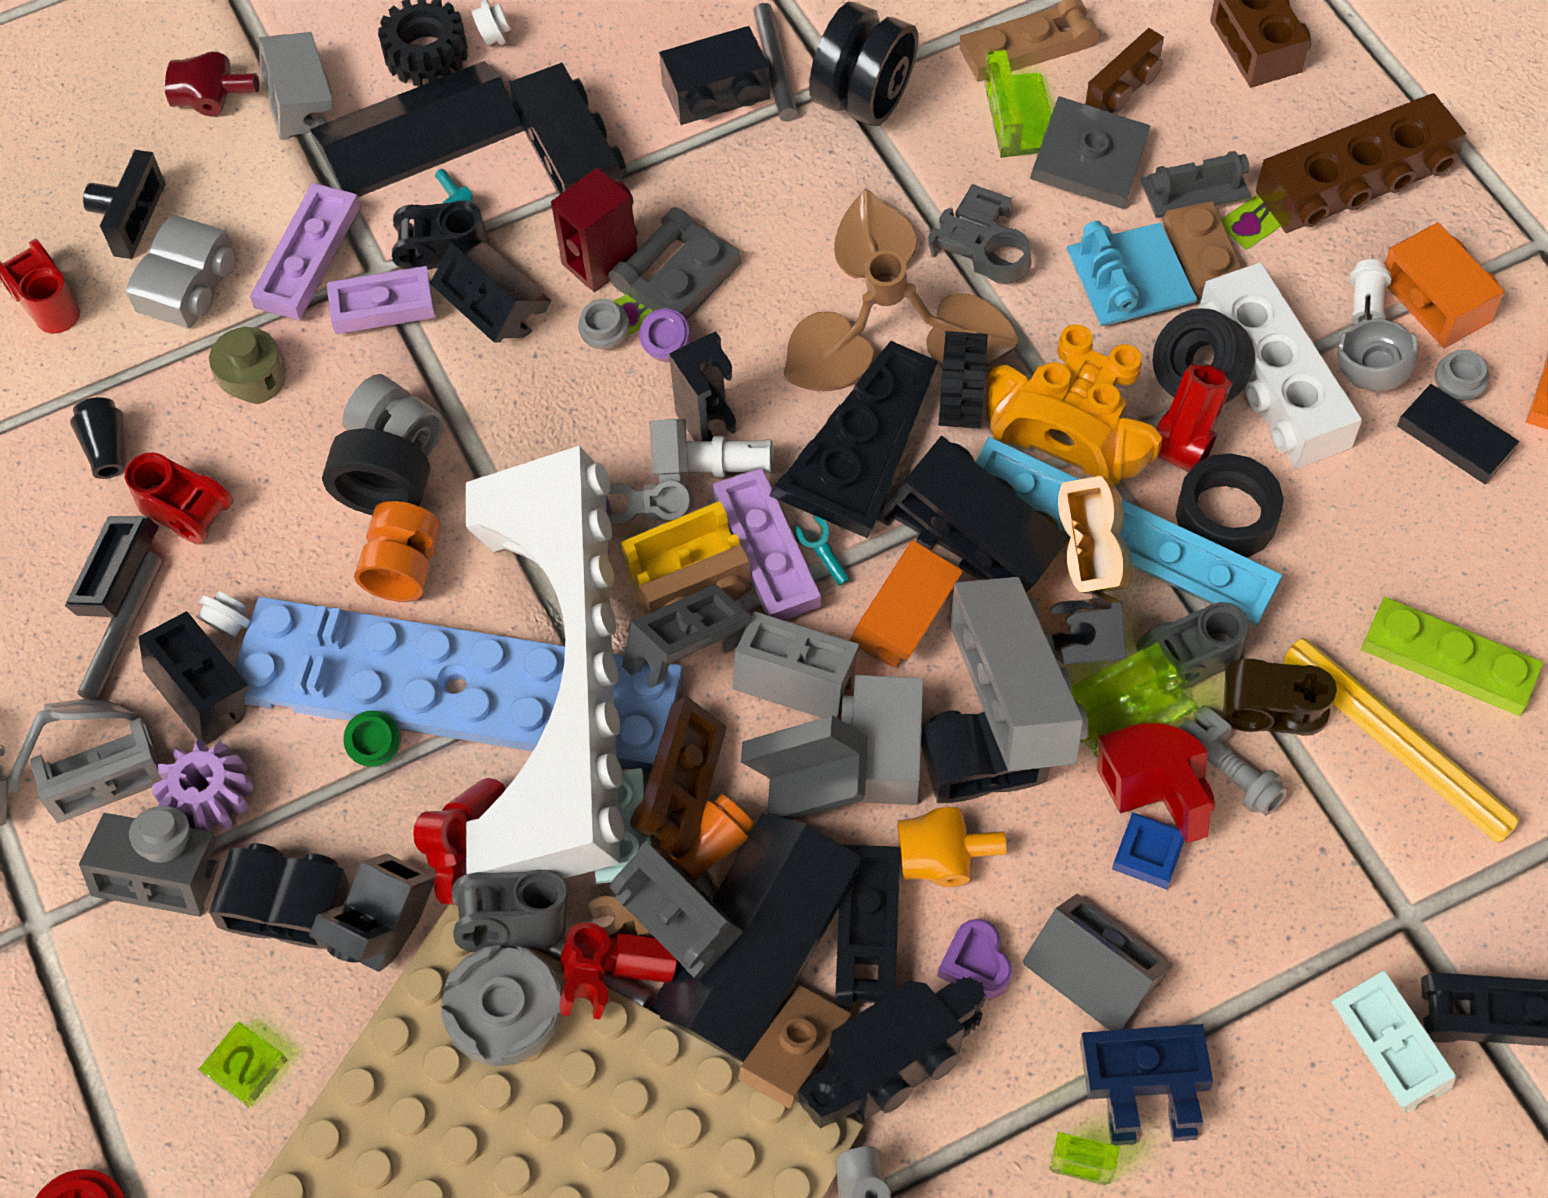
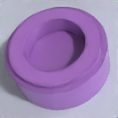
M661 308L651 312L643 320L639 338L642 347L649 355L656 360L670 362L669 353L692 343L693 330L688 320L679 312L669 308Z

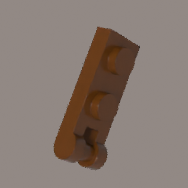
M687 696L671 704L643 800L633 812L630 820V825L633 829L645 837L653 835L661 840V848L675 858L684 856L695 842L727 729L725 724ZM668 809L675 813L673 820L666 816Z

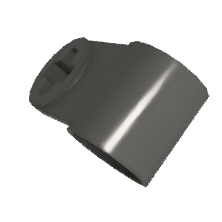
M1218 602L1210 604L1206 608L1179 620L1167 622L1151 629L1137 641L1135 647L1141 657L1149 659L1159 676L1158 687L1162 694L1165 696L1176 695L1204 679L1225 671L1229 663L1240 660L1249 623L1246 614L1239 607L1231 603ZM1215 632L1224 633L1232 640L1226 642L1217 641L1211 638L1209 634Z
M546 870L498 874L476 872L460 877L453 884L451 890L452 900L458 907L459 921L455 924L453 935L456 945L463 950L476 952L484 947L501 945L502 948L510 947L517 949L516 946L522 948L543 949L558 943L564 935L567 888L565 882L555 873ZM477 890H481V891H482V898H483V899L477 900V897H476V891H477ZM479 925L483 926L482 935L477 934V926Z

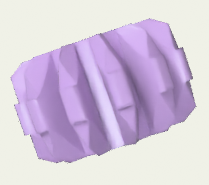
M197 738L193 751L188 754L184 750L175 747L174 757L176 762L174 764H158V774L162 780L152 785V794L157 802H160L158 806H170L183 812L192 829L212 832L214 825L221 824L224 829L232 831L233 823L230 816L232 813L248 814L249 805L244 797L254 793L253 782L246 775L248 766L244 759L237 754L232 755L229 747L221 741L209 750L206 743ZM207 786L205 790L199 792L201 788Z

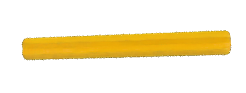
M1300 638L1288 649L1284 657L1285 664L1313 665L1323 668L1330 673L1337 687L1333 705L1491 839L1501 842L1515 830L1520 821L1516 813L1308 639ZM1309 679L1306 682L1311 684L1312 680Z

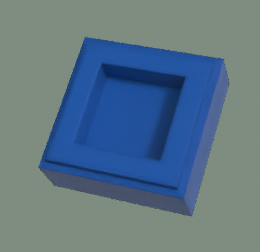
M1132 812L1112 870L1168 889L1185 840L1178 828Z

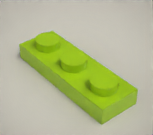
M1385 596L1360 649L1517 716H1521L1526 708L1544 663L1541 660Z

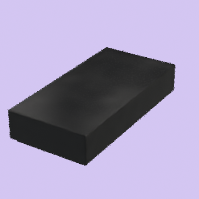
M1430 384L1401 415L1397 427L1485 485L1515 452L1520 442L1433 384Z
M108 516L66 601L65 607L76 616L116 617L159 526L148 516Z

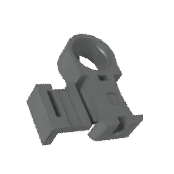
M974 184L970 186L955 211V216L952 208L945 209L939 217L940 230L933 228L928 236L930 251L933 257L942 248L972 259L974 272L984 275L997 283H1014L1024 278L1032 264L1029 240L1025 234L1017 229L1002 227L995 221L1000 215L1011 218L1014 213L1012 198ZM1011 246L1020 249L1024 254L1017 262L1010 263L999 258L993 251L1000 247Z

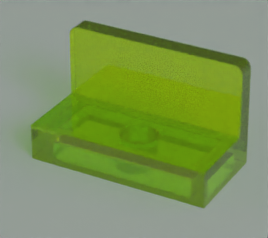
M1006 50L987 52L984 86L1000 158L1038 154L1051 118L1042 75L1040 73L1012 75Z

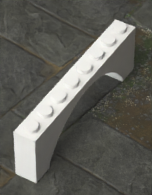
M580 445L466 482V528L492 552L506 549L524 556L541 566L557 594L563 614L566 639L564 669L559 693L550 719L538 744L521 771L503 794L479 819L466 822L467 874L476 872L490 874L519 873L546 870L564 879L621 864L620 841L624 838L625 827L618 809V787L622 784L623 776L620 763L616 757V735L620 732V719L614 706L613 686L618 681V669L612 656L611 636L616 632V620L610 607V587L614 584V573L608 560V540L612 538V526L606 513V494L610 492V480L604 466L601 463H596Z

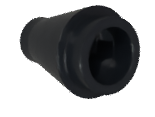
M96 397L79 402L73 408L74 416L70 420V425L91 466L92 475L98 479H108L122 474L124 471L122 461V411L116 408L115 402L109 398Z

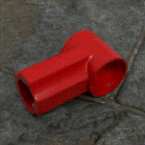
M1191 364L1185 370L1170 410L1163 415L1156 427L1157 432L1162 437L1158 458L1186 472H1189L1196 463L1208 458L1217 437V433L1213 429L1233 384L1227 379L1225 372L1211 365Z

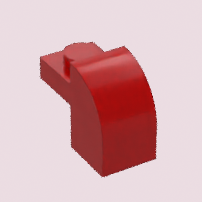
M1161 723L1136 724L1098 736L1097 771L1119 813L1163 800L1186 844L1208 837L1210 812L1215 810L1216 805L1212 789L1205 779L1208 751L1198 739L1180 728Z

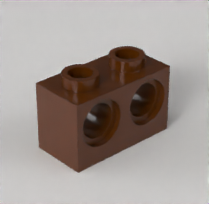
M1214 0L1210 22L1250 88L1302 73L1307 52L1311 48V35L1308 27L1304 23L1299 22L1290 7L1289 0Z

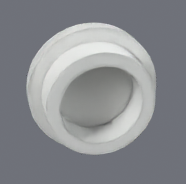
M489 0L480 1L481 7L473 10L472 15L485 43L488 46L496 42L500 45L507 43L505 33L512 30L503 7L500 3L492 6Z
M220 591L217 592L214 599L202 595L199 600L202 608L196 617L207 625L232 638H236L241 628H248L250 620L243 616L247 607L238 600Z

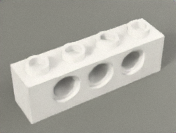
M1259 262L1206 281L1198 308L1212 309L1231 318L1246 330L1252 340L1255 363L1252 375L1245 386L1246 397L1251 408L1257 413L1260 412L1269 425L1271 437L1277 450L1281 453H1286L1295 469H1299L1352 449L1362 418L1262 263Z

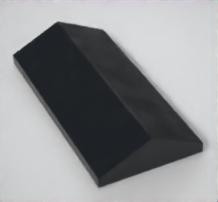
M483 61L309 130L339 189L357 194L360 197L523 132V125L501 77Z
M762 813L712 899L744 932L700 980L693 978L677 960L672 981L664 982L648 1010L658 1014L660 1019L743 1063L783 1009L864 863L863 858L806 823Z

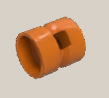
M388 501L376 505L366 534L368 543L361 550L354 573L356 583L370 594L386 600L409 602L419 599L424 592L430 571L429 559L435 553L441 532L440 521L431 512L411 503Z

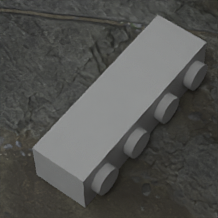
M1019 577L955 582L950 627L1008 771L1077 764L1080 740L1086 739L1088 734L1087 714L1082 704L1076 705L1071 694V682L1067 669L1065 667L1060 668L1057 663L1051 634L1043 632L1039 623V611L1036 600L1028 598Z

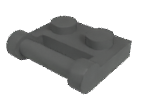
M673 207L662 217V226L626 262L620 261L608 273V277L619 291L650 310L655 311L661 308L676 310L688 319L741 264V253L737 248L695 224L682 209ZM676 239L684 243L683 247L649 282L640 277Z

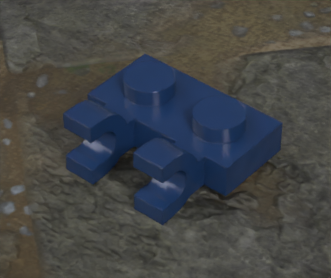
M1203 1024L1084 1032L1081 1034L1080 1047L1088 1100L1107 1098V1117L1111 1146L1136 1144V1132L1140 1131L1141 1125L1135 1096L1168 1094V1113L1172 1142L1197 1140V1127H1202L1203 1124L1197 1092L1210 1091L1213 1084Z

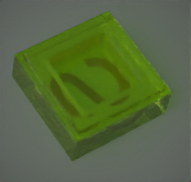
M238 1021L201 1065L199 1071L240 1103L250 1108L288 1059L284 1053Z
M1058 1132L1052 1149L1049 1170H1052L1051 1173L1106 1186L1110 1184L1116 1170L1120 1146Z

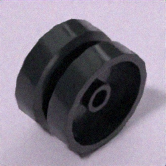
M846 2L837 10L828 23L813 59L809 78V95L813 102L834 111H841L847 106L851 118L871 126H880L890 117L898 105L914 68L919 36L916 26L888 16L880 22L877 10L857 2Z

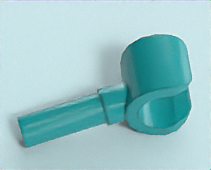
M445 169L436 171L435 177L449 195L442 204L459 200L472 201V193L469 188L465 186L459 188V186H456Z
M812 516L820 527L819 538L809 542L804 538L800 528L795 526L794 535L796 540L801 545L814 549L838 586H841L849 581L850 578L832 552V547L827 541L829 536L827 523L820 517Z

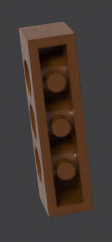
M1431 93L1264 159L1255 192L1285 233L1304 226L1313 227L1321 223L1326 217L1346 209H1358L1371 199L1389 192H1400L1413 182L1431 175L1440 176L1448 172L1458 161V156L1467 133L1436 94Z

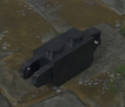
M963 976L961 980L957 979L956 983L951 982L934 993L926 983L906 982L832 1031L828 1064L799 1089L798 1102L820 1129L854 1112L865 1121L880 1110L884 1113L894 1111L908 1099L915 1086L929 1077L932 1080H938L947 1075L960 1060L959 1054L962 1039L969 1035L971 1030H975L976 1026L980 1025L983 1013L980 1011V1007L983 1008L987 995L984 993L983 983L972 979L971 976L969 978Z

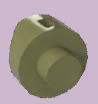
M254 327L233 329L220 336L211 347L209 363L214 378L221 389L233 397L249 403L261 404L276 396L284 386L285 368L276 341L268 332Z

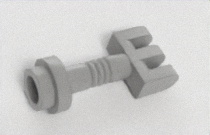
M1208 706L1200 707L1194 713L1197 723L1191 719H1186L1178 728L1198 739L1208 751L1207 760L1216 768H1219L1221 772H1224L1225 775L1246 792L1242 802L1247 809L1254 813L1260 811L1265 816L1269 815L1282 803L1287 795L1288 790L1282 785V777L1274 770L1266 771L1261 775L1250 765L1245 764V761L1237 757L1235 753H1232L1223 744L1230 738L1231 725Z

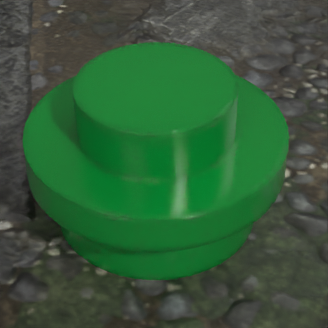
M365 711L349 721L344 731L343 743L348 756L353 761L366 767H378L388 763L397 754L401 743V735L398 725L390 716L379 711Z

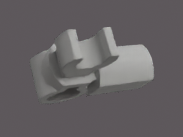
M685 419L649 421L653 475H659V483L644 484L643 491H637L633 486L623 483L610 485V492L608 494L622 493L628 499V508L625 512L608 515L610 522L616 524L629 523L639 514L643 513L647 520H674L691 512L694 505L693 492L688 485L683 483V473H689Z

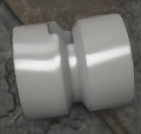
M376 374L364 380L349 398L343 413V424L346 430L360 428L383 430L401 436L418 446L426 456L432 452L438 443L444 423L440 412L416 396L410 397L409 391L383 374Z

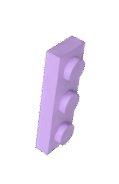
M316 183L311 184L250 295L254 308L296 320L301 319L361 207L357 194Z
M762 467L712 484L715 501H721L727 513L729 531L731 535H738L740 544L750 560L752 584L765 614L786 620L820 608L821 595L777 499L769 496L772 488Z

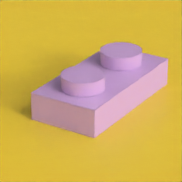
M427 266L327 282L331 323L335 334L435 318Z

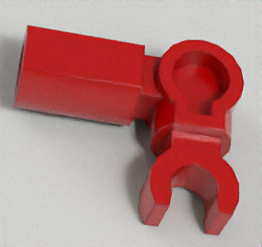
M481 779L443 807V811H425L416 819L413 829L414 843L417 849L422 854H425L428 865L435 868L434 892L440 904L455 905L451 892L453 884L460 877L467 875L466 822L479 819L503 794L505 786L496 779Z
M591 922L575 924L568 930L559 959L561 968L564 971V980L566 981L559 1000L562 1016H569L574 999L585 998L593 1005V1019L600 1020L609 999V991L602 982L605 978V971H611L610 976L663 983L671 982L677 959L656 938L616 934L615 938H610L605 929L598 924Z

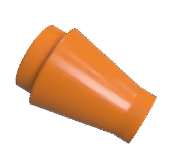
M721 794L714 803L706 802L697 837L691 849L681 858L671 856V859L688 876L696 881L703 872L745 844L748 839L747 834L755 824L732 800Z

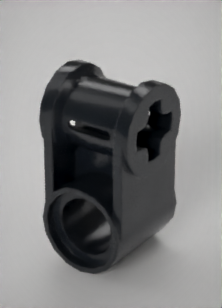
M459 200L451 203L431 205L410 204L400 207L393 215V226L398 232L397 243L392 248V261L401 269L427 266V269L438 268L450 242L488 243L490 245L480 209L469 201ZM411 219H414V227L410 223ZM416 250L420 254L419 257H416Z

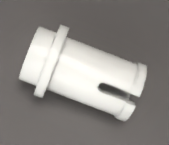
M1375 259L1360 261L1350 273L1349 281L1354 287L1352 322L1355 325L1368 320L1369 309L1372 319H1386L1385 294L1386 287L1391 283V273L1387 270L1384 262Z

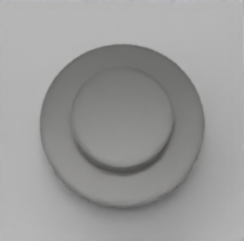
M607 299L594 300L586 305L581 313L578 323L579 333L583 341L590 347L596 349L611 348L619 344L626 337L629 331V318L626 311L619 304Z
M1457 350L1445 356L1438 363L1435 371V382L1440 390L1454 399L1471 400L1480 396L1485 391L1489 382V372L1485 360L1479 354L1470 350Z
M157 806L145 810L134 819L129 829V839L133 849L147 860L157 863L168 862L178 857L184 851L190 837V826L186 816L180 810L170 806Z

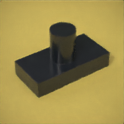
M135 149L118 187L90 182L84 190V209L87 212L104 214L100 228L114 257L132 260L166 185L153 152Z

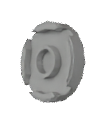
M501 945L487 946L463 958L448 975L443 988L442 1021L454 1046L471 1060L492 1066L517 1064L539 1053L556 1034L562 1017L559 1009L561 997L560 983L549 963L532 950L516 946L517 949L510 947L502 948Z

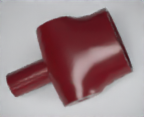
M210 51L192 58L171 60L166 71L165 95L170 107H187L205 116H217L223 109L228 93H257L259 91V78L256 73L230 74V59L223 53Z

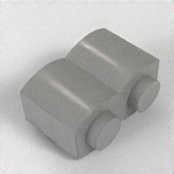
M171 215L157 232L150 253L138 263L128 282L126 294L135 312L188 329L192 327L199 316H204L210 309L213 297L212 289L220 283L223 277L229 276L233 270L235 251L226 230L177 215Z

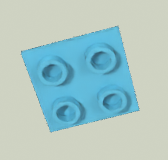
M1092 221L1084 226L1081 242L1066 247L1101 327L1197 302L1193 289L1161 222L1112 234L1108 226L1102 225L1100 221Z

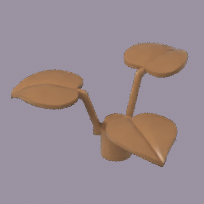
M865 189L846 211L839 225L834 243L835 258L839 267L852 278L865 277L867 292L862 296L863 304L857 322L851 328L849 321L843 315L829 311L816 312L803 319L792 332L788 342L784 377L788 382L798 387L813 391L843 389L859 381L874 359L872 345L865 338L859 336L866 326L872 305L876 303L881 306H892L902 301L904 297L909 298L924 322L933 326L927 336V350L932 359L937 360V364L942 368L945 331L988 334L986 367L1014 351L1018 345V337L1009 320L997 308L986 300L970 294L948 295L940 302L937 317L933 316L917 294L916 286L907 282V265L912 260L917 247V238L913 226L901 213L889 207L871 191Z

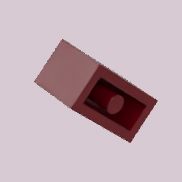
M595 168L551 201L561 263L594 293L610 281L608 273L620 261L626 262L638 250L636 241L638 232L634 224L632 209L634 203L633 196L624 183L617 179L611 180L598 168Z

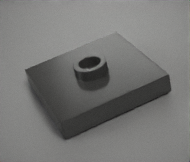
M1058 96L1030 179L1123 209L1151 125Z

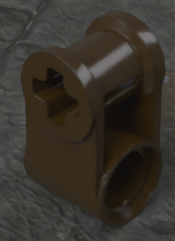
M1258 659L1235 660L1225 668L1223 719L1231 725V728L1239 731H1269L1301 736L1314 735L1322 731L1327 725L1330 715L1329 707L1334 703L1337 692L1336 682L1330 673L1323 668L1313 665L1300 666L1268 663ZM1312 680L1310 688H1305L1306 681ZM1304 714H1310L1307 722H1303Z

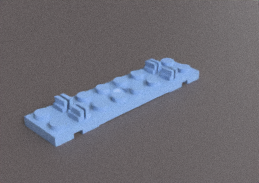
M258 597L234 668L248 684L249 692L244 694L245 704L271 709H273L274 705L291 707L294 713L348 721L365 711H379L390 716L396 722L398 728L402 730L533 752L550 719L559 693L564 669L565 646L345 611L333 607L327 608L321 605L314 606ZM612 654L618 669V681L613 685L614 706L620 719V732L616 735V757L621 768H642V771L651 773L671 704L678 701L684 676L682 665L669 664L665 681L653 688H649L648 677L650 676V667L648 662L644 663L640 672L631 676L622 667L624 656ZM454 679L464 680L467 684L463 691L453 694L446 690L450 681Z

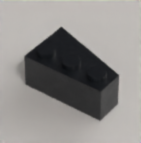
M942 435L884 505L876 519L887 526L895 519L919 533L920 535L917 537L916 542L930 551L938 544L962 558L959 568L979 580L1019 577L1025 592H1028L1037 583L1070 538L1059 529L1058 524L1051 516L1032 508L1016 495V491L1007 481L999 477H993L974 461L967 449L959 444L949 442Z

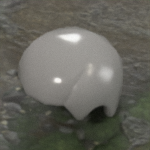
M1383 318L1359 322L1340 336L1337 355L1341 372L1356 387L1372 392L1392 390L1403 384L1415 369L1418 361L1417 336L1415 333H1409L1400 323Z

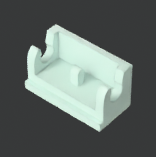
M1385 970L1332 1000L1331 1004L1400 1108L1404 1109L1406 1113L1416 1110L1418 1104L1432 1095L1440 1097L1453 1089L1456 1079L1455 1073Z

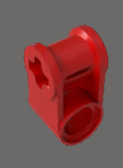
M36 238L29 242L28 249L4 263L0 261V281L11 297L22 305L38 328L44 332L54 334L69 330L76 324L80 317L78 304L62 273Z
M152 452L138 455L128 463L125 469L124 479L140 513L168 527L180 537L194 544L203 543L207 538L205 530L221 510H227L233 504V498L230 493L218 482L206 475L195 473L162 454ZM160 484L158 487L148 489L150 486Z

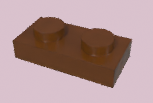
M1151 28L1144 31L1088 82L1085 105L1110 113L1113 111L1120 112L1143 84L1149 85L1160 73L1163 66L1161 53L1164 36Z

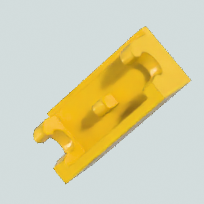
M721 501L621 541L625 572L643 607L641 585L740 545L738 535H731L729 531L727 513Z

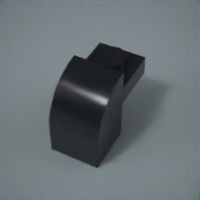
M388 853L361 861L346 903L317 914L309 936L328 945L327 951L332 956L346 962H359L380 972L399 955L417 926L433 888L435 877Z

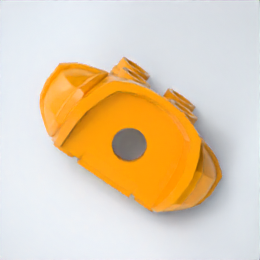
M1072 324L1063 329L1058 342L1057 353L1059 358L1065 362L1064 365L1058 362H1050L1043 366L1039 365L1030 380L1008 365L992 367L987 381L986 412L991 421L993 439L1006 445L1011 442L1026 449L1032 447L1035 450L1084 470V473L1092 477L1103 476L1111 480L1113 484H1119L1121 479L1135 477L1143 470L1146 464L1153 462L1161 450L1162 437L1153 425L1129 418H1121L1126 409L1127 402L1120 396L1115 384L1125 386L1133 384L1139 379L1142 355L1136 347L1129 344L1117 345L1111 350L1109 356H1105L1092 350L1093 335L1087 327L1080 324ZM1060 430L1066 433L1073 440L1074 445H1067L1055 440L1051 436L1052 432Z

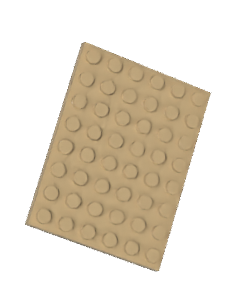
M448 905L249 1197L827 1198L837 1180L836 1159L843 1152L854 1149L862 1134L863 1125L846 1116L820 1129L802 1108L798 1099L793 1107L789 1109L738 1080L740 1066L743 1063L660 1019L658 1014L607 988L609 999L600 1020L593 1019V1005L589 1000L585 998L574 999L570 1015L561 1017L556 1034L539 1053L517 1064L492 1066L471 1060L454 1046L444 1027L441 1016L443 988L448 975L463 958L474 953L463 950L456 945L453 930L455 924L459 921L458 907ZM482 925L477 926L478 935L483 934ZM526 948L532 950L549 963L560 983L562 994L566 981L564 980V971L561 968L560 962L535 948Z

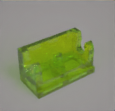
M1158 642L1071 686V694L1076 705L1082 704L1084 706L1088 719L1087 738L1080 740V742L1091 749L1097 758L1098 736L1142 723L1169 724L1199 709L1178 660Z

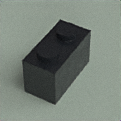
M750 26L659 52L662 85L680 125L704 120L720 113L744 106H751L757 102L770 99L769 65Z

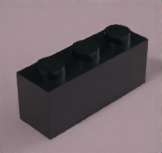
M563 63L509 82L513 105L523 125V130L558 195L595 168L600 169L611 180L617 179L621 181V174L626 173V165L621 151L617 145L610 147L607 143V132L600 114L597 111L593 113L589 111L587 107L589 105L588 97L579 78L572 80Z

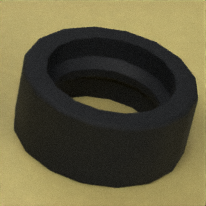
M352 429L335 436L323 471L322 481L325 490L335 500L353 510L372 515L376 505L388 501L407 502L420 506L431 467L428 457L418 446L401 436L383 430Z
M1232 453L1212 455L1196 463L1184 477L1175 515L1178 526L1248 558L1263 550L1275 535L1281 517L1284 497L1279 481L1268 467L1251 457ZM1227 486L1240 489L1252 496L1260 506V518L1257 522L1246 527L1231 528L1218 525L1208 519L1198 508V497L1202 492L1214 487Z

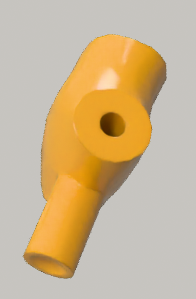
M941 807L919 817L897 820L902 880H931L941 887H957L965 885L970 881L971 857L1006 855L1004 831L968 834L963 812L957 807Z

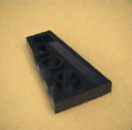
M890 341L855 384L853 390L842 404H839L830 415L826 424L814 439L810 440L799 454L797 460L774 485L769 496L868 538L878 517L938 361Z

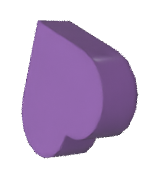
M972 919L963 923L957 930L941 962L937 977L950 983H956V980H961L963 976L965 978L971 976L972 979L983 983L982 987L984 993L987 994L986 998H993L1003 994L1010 984L1012 966L1006 954L999 950L1001 941L995 926L982 919Z

